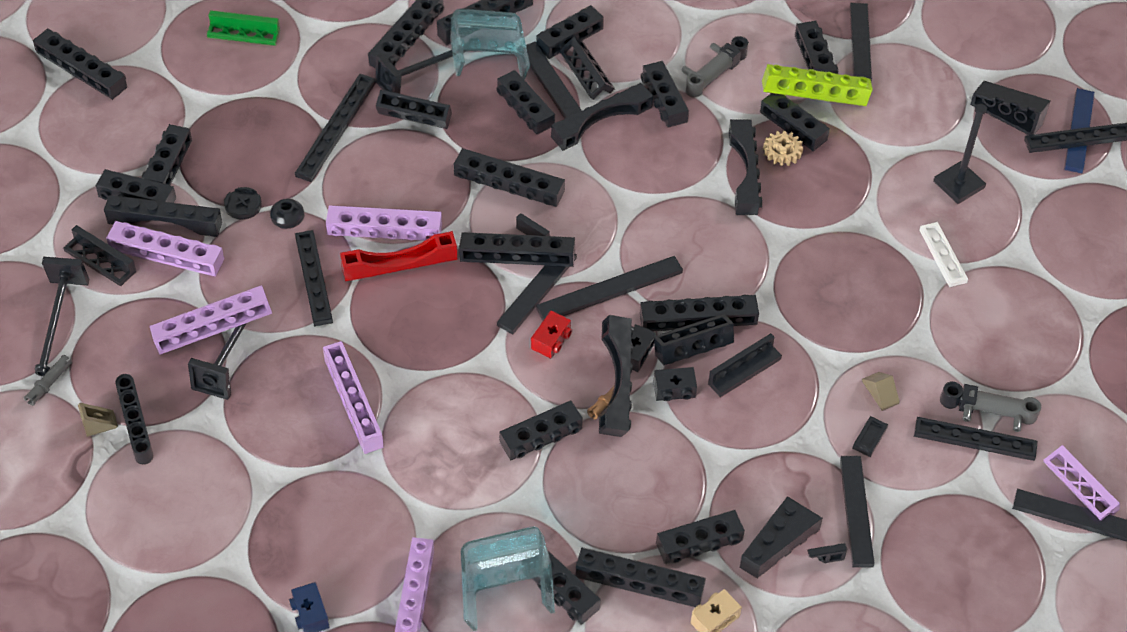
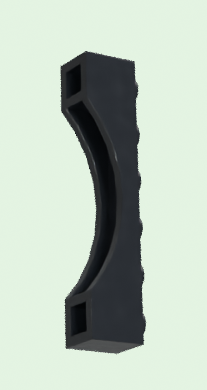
M642 83L631 86L612 97L601 100L591 107H587L576 114L555 122L551 125V138L564 151L577 145L584 132L591 125L602 119L616 115H639L651 109L653 95Z
M730 119L728 131L729 144L741 156L746 168V177L735 193V214L758 215L759 208H762V197H759L761 182L757 181L760 177V169L756 168V165H758V154H755V151H757V141L754 140L756 128L752 127V119Z
M111 195L108 196L104 208L107 224L114 225L115 221L129 224L140 221H163L185 227L199 235L212 237L219 236L222 226L220 208Z
M608 315L602 321L601 340L607 347L613 361L615 384L610 402L599 414V434L622 437L631 428V420L629 419V412L632 407L630 392L632 390L630 374L633 368L631 363L633 345L631 344V337L633 335L631 318Z

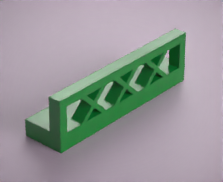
M212 10L209 12L210 26L207 31L208 38L276 45L280 33L279 18ZM214 28L222 29L220 32H213ZM234 30H235V31H239V33H237V34H235V35H234V34H230V32H232V31H234ZM251 32L257 34L253 37L247 36ZM273 35V38L267 39L264 36Z

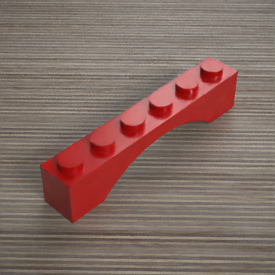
M453 231L435 234L416 246L396 252L375 253L360 249L341 252L340 258L344 279L346 282L457 260V244Z

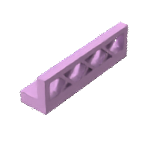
M1063 445L1044 459V463L1100 521L1110 513L1114 515L1120 510V503ZM1057 457L1064 464V467H1055L1051 461ZM1067 471L1071 472L1079 482L1069 481L1066 478ZM1081 486H1085L1093 496H1084L1081 493ZM1095 501H1100L1107 509L1100 513L1095 508Z

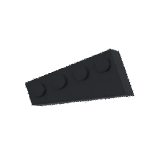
M984 80L973 93L970 105L975 107L977 104H984L987 107L986 113L1027 135H1033L1043 125L1051 100Z
M787 496L742 554L739 568L755 578H759L776 565L782 557L789 555L795 547L807 541L808 537L820 531L823 518Z

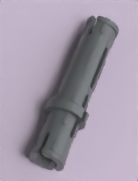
M62 355L42 379L34 383V387L24 396L25 401L30 399L27 402L28 404L34 406L43 394H47L50 391L51 385L72 364L71 359L67 362L68 356Z

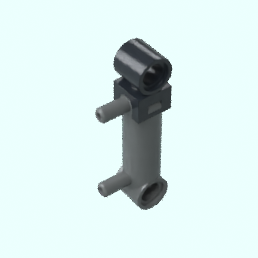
M736 36L731 40V44L726 43L723 47L712 43L710 49L718 53V55L697 72H694L687 66H683L682 72L688 75L686 93L691 97H699L702 95L703 89L728 68L731 70L735 68L741 60L747 57L748 40L743 36Z
M953 381L947 382L944 385L940 397V403L945 408L954 409L959 405V411L963 412V420L966 422L971 420V414L974 410L1014 418L1013 430L1015 432L1021 431L1022 423L1027 425L1034 424L1042 408L1040 401L1033 397H1027L1023 400L978 391V386L964 384L962 388L959 383Z

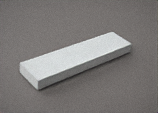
M938 222L920 226L919 230L949 287L967 283L968 278Z

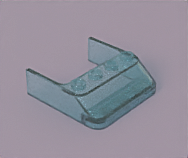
M457 9L453 12L451 18V47L456 76L461 75L465 63L463 50L515 54L520 76L525 80L530 63L521 19L517 14Z
M527 527L468 541L462 546L461 571L464 621L473 631L478 630L476 594L478 591L535 577H540L542 604L551 614L555 613L551 561L544 536L537 527Z

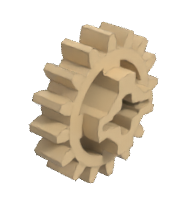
M776 131V135L771 133L769 138L766 137L763 146L764 156H768V161L773 159V164L779 162L780 166H783L784 163L790 166L791 161L796 163L797 159H801L803 152L802 141H798V136L792 137L793 133L787 135L786 131H783V134Z

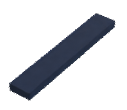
M1077 88L1070 130L1090 127L1094 91ZM1087 146L1067 148L1064 170L1083 173Z

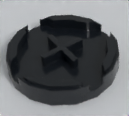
M239 187L226 195L224 207L227 214L232 218L244 220L252 218L259 213L262 207V200L256 190L249 187Z

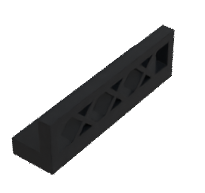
M573 37L560 50V53L591 99L594 100L603 90L610 94L615 90L584 42ZM573 47V56H568L566 52ZM581 59V66L576 68V60ZM584 71H589L588 79H583ZM592 83H597L598 87L592 92Z
M78 225L71 229L74 238L63 247L66 253L76 259H82L85 265L119 286H122L136 273L133 259ZM77 243L83 246V250L74 251L72 248ZM86 254H96L97 258L87 259ZM109 262L111 264L110 268L100 267V263ZM123 271L125 274L119 279L114 276V272Z
M770 333L710 370L708 385L720 398L781 360L782 355L773 346L775 339L773 334Z

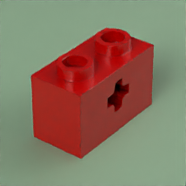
M550 311L531 337V349L551 359L555 353H559L564 340H568L571 336V320Z

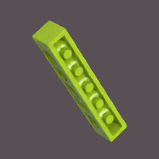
M767 64L762 78L763 92L867 106L873 90L869 78L820 72L812 69L785 67L777 64Z

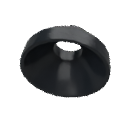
M289 198L277 201L270 211L273 224L284 229L298 226L305 216L302 204L297 200ZM286 204L292 206L289 210H283L281 207Z

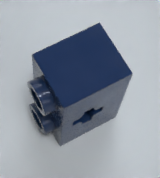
M316 582L291 589L292 598L289 599L292 611H297L298 616L295 617L298 630L302 629L303 632H320L329 629L328 617Z

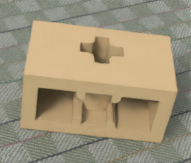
M724 589L720 593L716 592L711 595L708 602L704 605L700 604L694 608L691 624L699 632H721L740 617L742 607Z

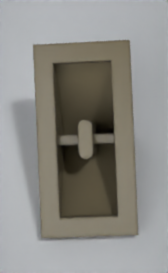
M877 372L862 379L863 384L882 411L900 403L893 375Z
M84 403L78 404L87 437L118 427L114 410Z

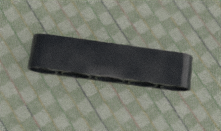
M121 374L116 378L115 384L136 462L145 465L153 460V451L133 377L130 374Z

